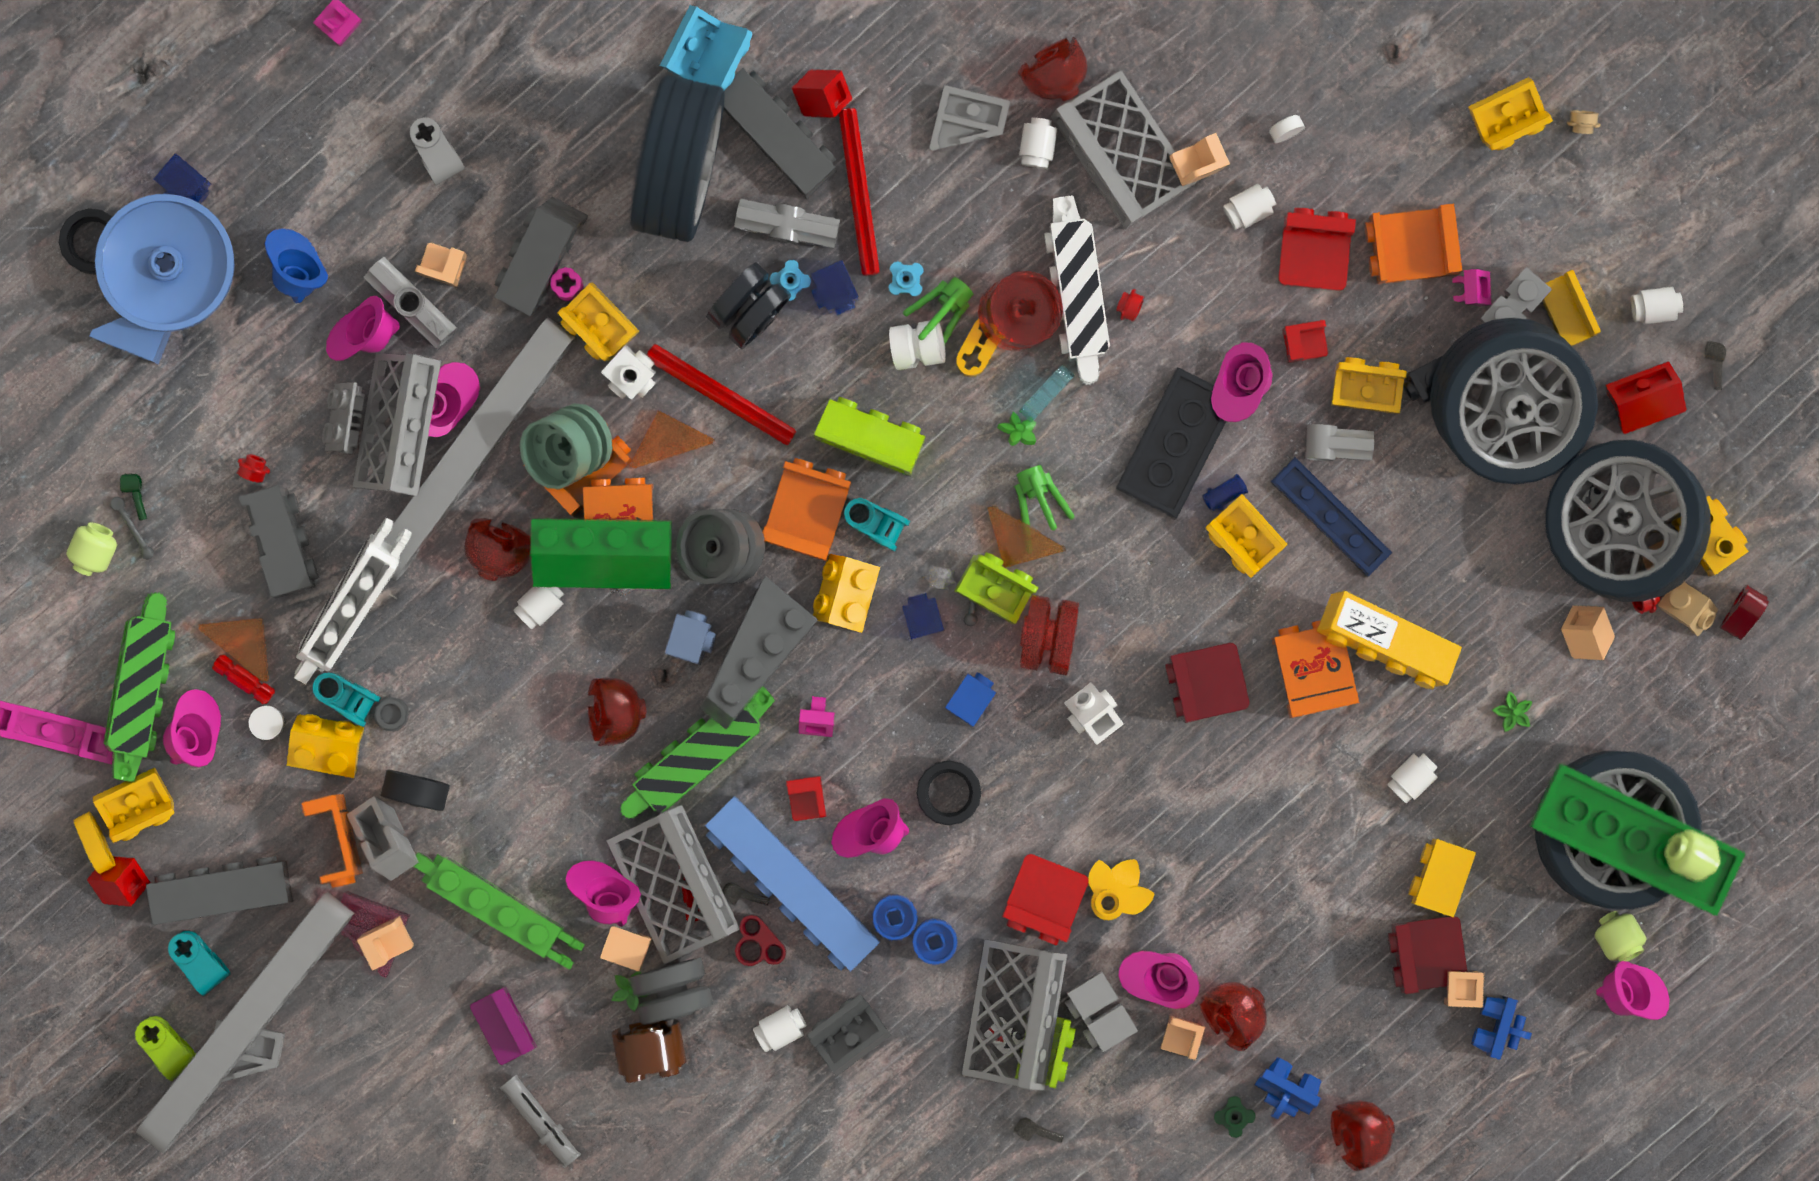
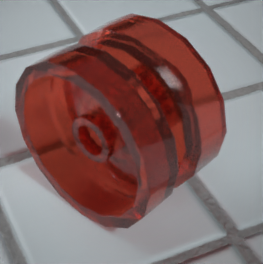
M1032 271L1014 272L990 285L981 297L978 309L979 323L987 339L997 345V347L1009 351L1027 350L1050 338L1060 326L1063 314L1062 299L1055 285L1045 276Z
M1032 594L1028 616L1025 615L1020 640L1022 652L1019 668L1037 671L1042 664L1044 651H1049L1047 666L1049 672L1067 676L1076 632L1079 602L1062 600L1057 606L1055 620L1049 619L1051 611L1049 597Z

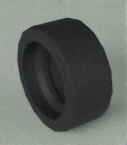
M87 208L75 212L66 219L60 230L59 246L62 256L69 265L85 274L96 275L95 262L85 261L75 252L73 245L74 235L78 228L85 223L99 222L106 226L113 217L112 215L100 209Z
M948 760L935 763L925 770L919 779L916 793L918 804L928 818L939 824L954 825L964 822L974 814L979 806L982 792L980 782L972 769L963 763ZM948 772L958 774L964 778L969 788L967 803L962 809L953 813H944L936 809L930 802L928 794L930 784L934 778Z
M387 770L380 795L394 801L443 811L450 785L417 775Z

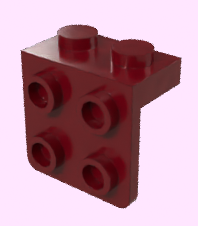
M1226 643L1169 656L1170 663L1165 664L1166 675L1169 684L1175 683L1178 697L1172 698L1177 718L1183 717L1184 723L1248 708L1250 704L1237 646L1234 643Z
M1448 916L1391 924L1392 932L1387 933L1390 953H1395L1397 967H1392L1395 988L1400 987L1401 993H1419V990L1446 987L1448 971L1468 972L1461 922L1458 917Z

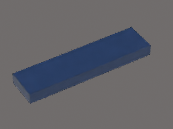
M1296 457L1270 481L1367 577L1392 554Z

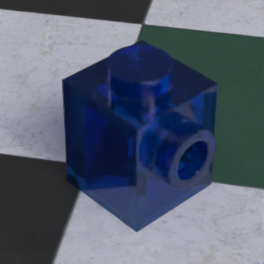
M176 153L153 178L166 189L163 194L184 196L200 204L208 197L210 193L208 188L212 184Z
M843 260L811 273L816 289L811 290V293L819 309L825 307L828 314L836 312L837 316H840L856 308L854 303L859 301V296Z
M927 593L907 598L908 605L902 606L911 641L944 632L935 597L928 599Z

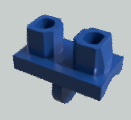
M1503 996V999L1484 997L1483 1008H1481L1480 1014L1495 1018L1496 1023L1493 1032L1476 1027L1471 1044L1487 1052L1486 1055L1501 1060L1508 1033L1511 1034L1507 1045L1508 1048L1517 1050L1521 1037L1530 1040L1532 1033L1523 1030L1526 1017L1516 1015L1514 1025L1511 1027L1518 1000Z
M1278 1057L1268 1069L1266 1068L1258 1076L1254 1086L1267 1092L1264 1102L1274 1107L1271 1117L1276 1120L1279 1119L1283 1112L1294 1118L1298 1109L1309 1115L1312 1109L1317 1107L1321 1099L1317 1096L1321 1080L1311 1074L1304 1073L1298 1085L1287 1080V1077L1293 1066Z

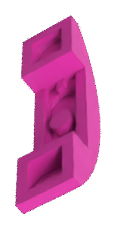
M0 700L1 737L47 747L112 765L113 752L108 751L103 744L106 727Z

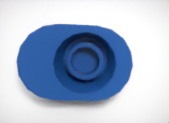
M290 229L273 230L267 235L264 245L273 266L272 281L280 292L291 296L295 303H301L316 288L326 284L328 278L326 269L322 265L315 248L307 238Z

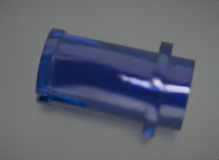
M1236 474L1214 489L1207 488V493L1203 494L1202 497L1212 513L1216 510L1221 512L1223 511V506L1235 500L1241 494L1248 493V489L1242 478Z

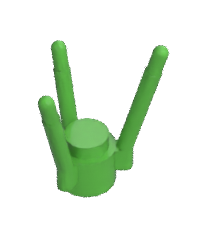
M953 277L948 284L942 280L934 290L903 311V315L908 316L938 295H941L938 301L943 307L918 335L919 340H924L949 311L954 313L943 332L945 345L962 314L970 307L968 301L974 294L964 282L956 277Z
M1041 465L1018 473L1016 477L1019 484L1014 486L1019 499L1026 551L1029 554L1033 552L1026 494L1029 499H1038L1051 530H1056L1057 526L1044 494L1048 493L1047 488L1070 520L1075 517L1069 505L1054 485L1050 473H1044Z

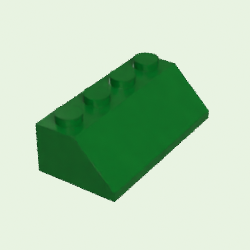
M531 519L533 587L671 589L672 520Z

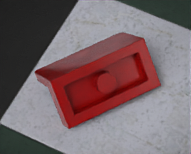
M1669 361L1605 385L1607 395L1617 411L1620 429L1623 434L1686 411L1682 382Z

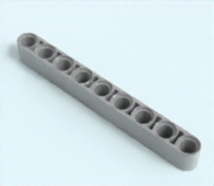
M550 317L543 321L419 488L418 496H414L392 525L388 536L383 540L393 546L398 535L404 529L412 532L409 541L400 554L399 564L391 576L394 581H397L403 575L573 345L576 336L571 335Z
M326 892L145 1118L136 1131L138 1135L162 1154L170 1148L355 914L329 892Z

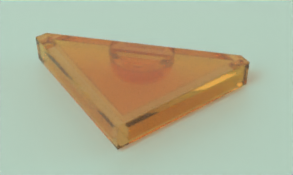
M658 410L630 467L637 469L657 461L712 445L715 439Z
M997 506L987 507L1000 555L1004 561V568L1066 551L1064 545L1043 535L1040 531L1023 521L1012 517L997 508Z
M263 618L199 624V630L262 682L269 681Z

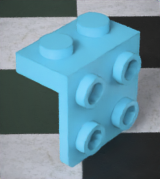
M690 5L659 66L679 78L720 86L725 91L734 79L735 70L741 58L749 50L752 32L743 27L723 23L700 8Z

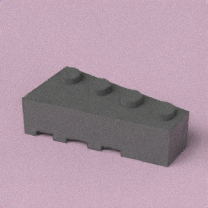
M764 576L700 707L701 710L726 730L806 637L818 620L766 576Z

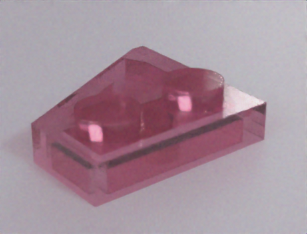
M349 891L344 893L341 903L355 913L341 931V934L352 941L353 947L362 956H364V953L357 939L363 933L400 916L406 928L410 918V914ZM395 957L389 959L384 966L377 968V972L382 977H388Z

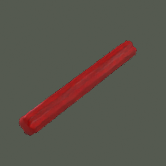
M847 108L839 113V121L861 273L863 276H872L879 274L880 269L857 110L855 108Z
M657 344L652 345L646 355L655 363V366L784 445H789L796 434V430L672 353Z

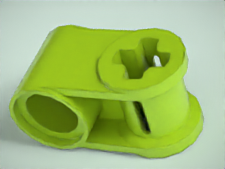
M150 1016L136 1028V1041L152 1059L157 1069L171 1082L180 1076L196 1056L192 1047L178 1035L163 1017ZM155 1026L159 1028L160 1031L157 1034L159 1040L156 1037L149 1039L146 1036L149 1028Z

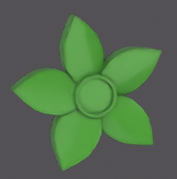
M1013 411L1009 419L1010 424H998L997 428L1010 434L1008 442L1011 446L1018 444L1020 441L1026 445H1035L1036 438L1032 431L1036 421L1025 420L1021 423L1020 418Z
M1508 691L1505 698L1506 705L1497 706L1492 709L1495 714L1504 717L1502 723L1504 732L1511 730L1516 724L1522 727H1530L1529 718L1524 713L1530 709L1533 701L1524 700L1518 703L1516 696Z
M637 971L634 974H632L631 977L641 974V972ZM614 975L615 982L621 989L614 993L611 1001L621 1002L626 1000L628 1007L635 1012L639 1004V996L633 995L630 980L624 976Z

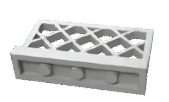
M1122 70L1071 102L1063 104L1051 116L1125 230L1196 184V182H1193L1183 187L1179 185L1176 188L1161 185L1164 168L1175 171L1172 162H1166V157L1170 160V155L1175 150ZM1116 82L1119 83L1125 92L1123 104L1105 100L1107 88ZM1101 92L1100 99L1093 97ZM1129 100L1131 101L1134 107L1128 106ZM1084 102L1099 105L1096 122L1083 119L1076 107ZM1104 106L1122 110L1119 127L1100 123ZM1127 112L1141 116L1144 121L1142 133L1124 129ZM1089 127L1094 128V132H1093V133L1091 132V130L1089 129ZM1148 128L1153 135L1147 134ZM1099 129L1117 133L1114 150L1100 146L1097 141ZM1122 135L1141 139L1138 155L1119 151ZM1146 140L1157 142L1163 150L1161 161L1142 157ZM1107 155L1113 156L1112 162ZM1118 158L1136 162L1133 178L1120 176L1116 170ZM1141 163L1159 167L1156 184L1138 180ZM1126 183L1132 185V186H1131V191H1130V189L1128 188V186L1126 185ZM1137 186L1155 190L1153 202L1143 209L1135 198ZM1160 191L1167 193L1159 198Z
M376 353L353 487L418 496L441 364L440 360L414 354ZM388 362L391 372L385 378L386 364ZM396 383L398 389L392 396L390 388ZM383 398L385 406L379 412V404ZM390 416L392 423L386 430L384 422ZM377 432L379 440L373 445L374 434ZM384 449L386 457L380 463L378 456ZM371 466L373 473L366 481L368 468Z
M682 805L606 840L622 875L633 882L640 890L641 896L637 907L664 964L740 929ZM658 823L665 834L662 846L648 840L651 827ZM643 831L641 837L635 835V834H637V833ZM629 839L639 844L635 859L625 856L620 846V841ZM645 847L660 852L656 868L641 862ZM666 856L677 860L680 867L677 877L662 871ZM639 869L653 874L649 890L640 887L636 880ZM660 878L675 884L670 899L656 894ZM681 887L692 892L694 896L692 908L677 902ZM653 900L668 906L664 921L654 918L650 910ZM674 909L689 915L685 930L670 924ZM695 918L706 922L711 933L710 936L701 938L691 933ZM668 931L683 937L679 950L674 953H670L665 942ZM689 940L695 942V943H693V944L687 946Z
M992 940L984 941L962 1075L1018 1086L1028 1090H1045L1067 954ZM994 948L1003 950L1010 961L999 971L992 964ZM1012 952L1021 953V954H1019L1017 957H1015ZM1029 955L1037 956L1036 971L1027 977L1019 963ZM1014 968L1022 982L1009 991L1001 977ZM996 982L1004 996L991 1005L986 997L987 987ZM1026 987L1031 995L1030 1006L1022 1011L1014 996ZM1008 1001L1016 1016L1004 1025L996 1010ZM990 1015L998 1030L986 1039L980 1028L981 1022ZM1018 1022H1021L1026 1030L1025 1039L1016 1045L1008 1030ZM1002 1035L1011 1050L998 1059L990 1044ZM984 1049L993 1064L984 1071L973 1070L976 1055ZM1013 1056L1016 1057L1020 1064L1018 1079L1009 1077L1002 1066L1003 1063ZM994 1070H997V1072L999 1073V1075H998V1074H993L992 1072H993Z

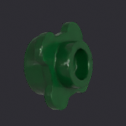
M1232 1096L1228 1098L1227 1104L1222 1110L1215 1113L1214 1120L1217 1124L1225 1126L1231 1137L1237 1138L1242 1135V1130L1248 1123L1255 1121V1113L1251 1109H1246L1241 1104L1239 1097ZM1233 1114L1238 1115L1237 1120L1232 1119Z

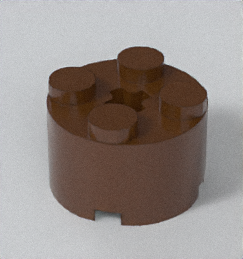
M674 1019L672 1025H668V1021L664 1022L663 1020L643 1025L641 1022L629 1024L630 1031L621 1034L620 1028L612 1031L618 1072L624 1076L626 1083L642 1081L646 1079L645 1075L659 1073V1077L677 1075L680 1073L679 1068L687 1061L680 1021L678 1019Z

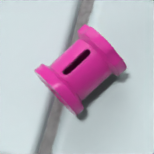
M560 268L551 277V288L557 297L563 301H572L583 290V281L572 268ZM566 276H569L571 281L576 283V286L570 287V292L565 293L563 288L558 286L559 283L564 282Z

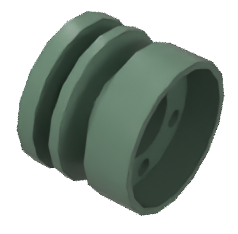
M577 403L563 407L529 424L522 433L520 441L521 459L527 472L536 482L551 489H561L603 468L609 461L613 448L611 433L606 421L596 410L585 404Z

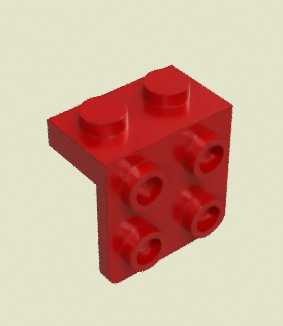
M1294 208L1293 213L1288 212L1284 217L1278 275L1279 283L1286 286L1342 291L1347 284L1351 237L1355 233L1356 219H1348V213L1328 211L1327 216L1314 215V210L1309 208Z
M1026 855L1002 913V917L1008 919L1006 926L1024 933L1027 927L1040 932L1039 939L1056 946L1059 940L1067 942L1072 931V923L1089 882L1088 877L1036 855Z

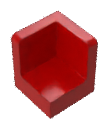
M809 70L792 87L800 111L805 117L835 118L852 100L842 70Z
M1325 320L1285 326L1282 329L1288 363L1321 358L1328 355L1324 331L1326 327Z
M821 776L786 781L792 819L794 821L827 817Z
M113 856L116 864L115 867L101 874L94 870L87 878V881L103 904L132 907L145 891L146 884L151 882L135 858Z

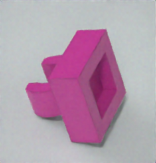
M332 0L313 23L336 44L341 46L360 25L362 20L341 1Z
M1479 269L1464 270V276H1456L1452 279L1453 283L1464 284L1465 291L1460 296H1453L1454 301L1473 306L1492 305L1490 271Z
M812 696L811 710L800 709L799 734L833 737L835 713L825 712L826 698Z

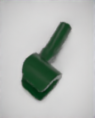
M137 474L122 475L120 477L121 492L132 493L139 521L147 519L141 498L142 478Z

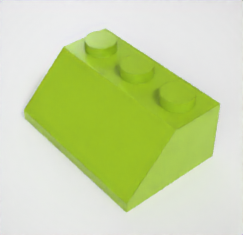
M838 397L837 402L829 399L816 428L815 440L911 477L925 441V436L920 434L921 428L902 421L901 426L888 422L890 416L870 409L869 414L856 410L857 403L843 397Z

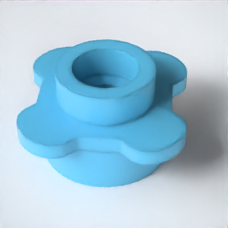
M788 260L782 270L774 272L770 276L771 284L779 283L791 294L789 301L794 300L797 293L803 288H808L811 284L810 277L800 271L798 262L795 260ZM789 277L794 279V282L791 284L787 282Z
M899 261L894 262L890 266L892 282L889 284V291L893 295H899L900 293H910L913 297L920 295L922 292L920 276L924 272L922 265L919 263L903 265ZM904 276L909 277L908 282L903 281Z

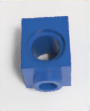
M978 672L974 677L967 674L945 709L974 727L996 694L991 689L994 683Z

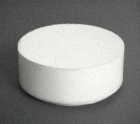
M1293 115L1273 125L1269 133L1275 143H1280L1299 134L1304 130L1305 126L1300 116Z
M258 707L250 715V731L259 739H274L283 731L284 717L275 707Z

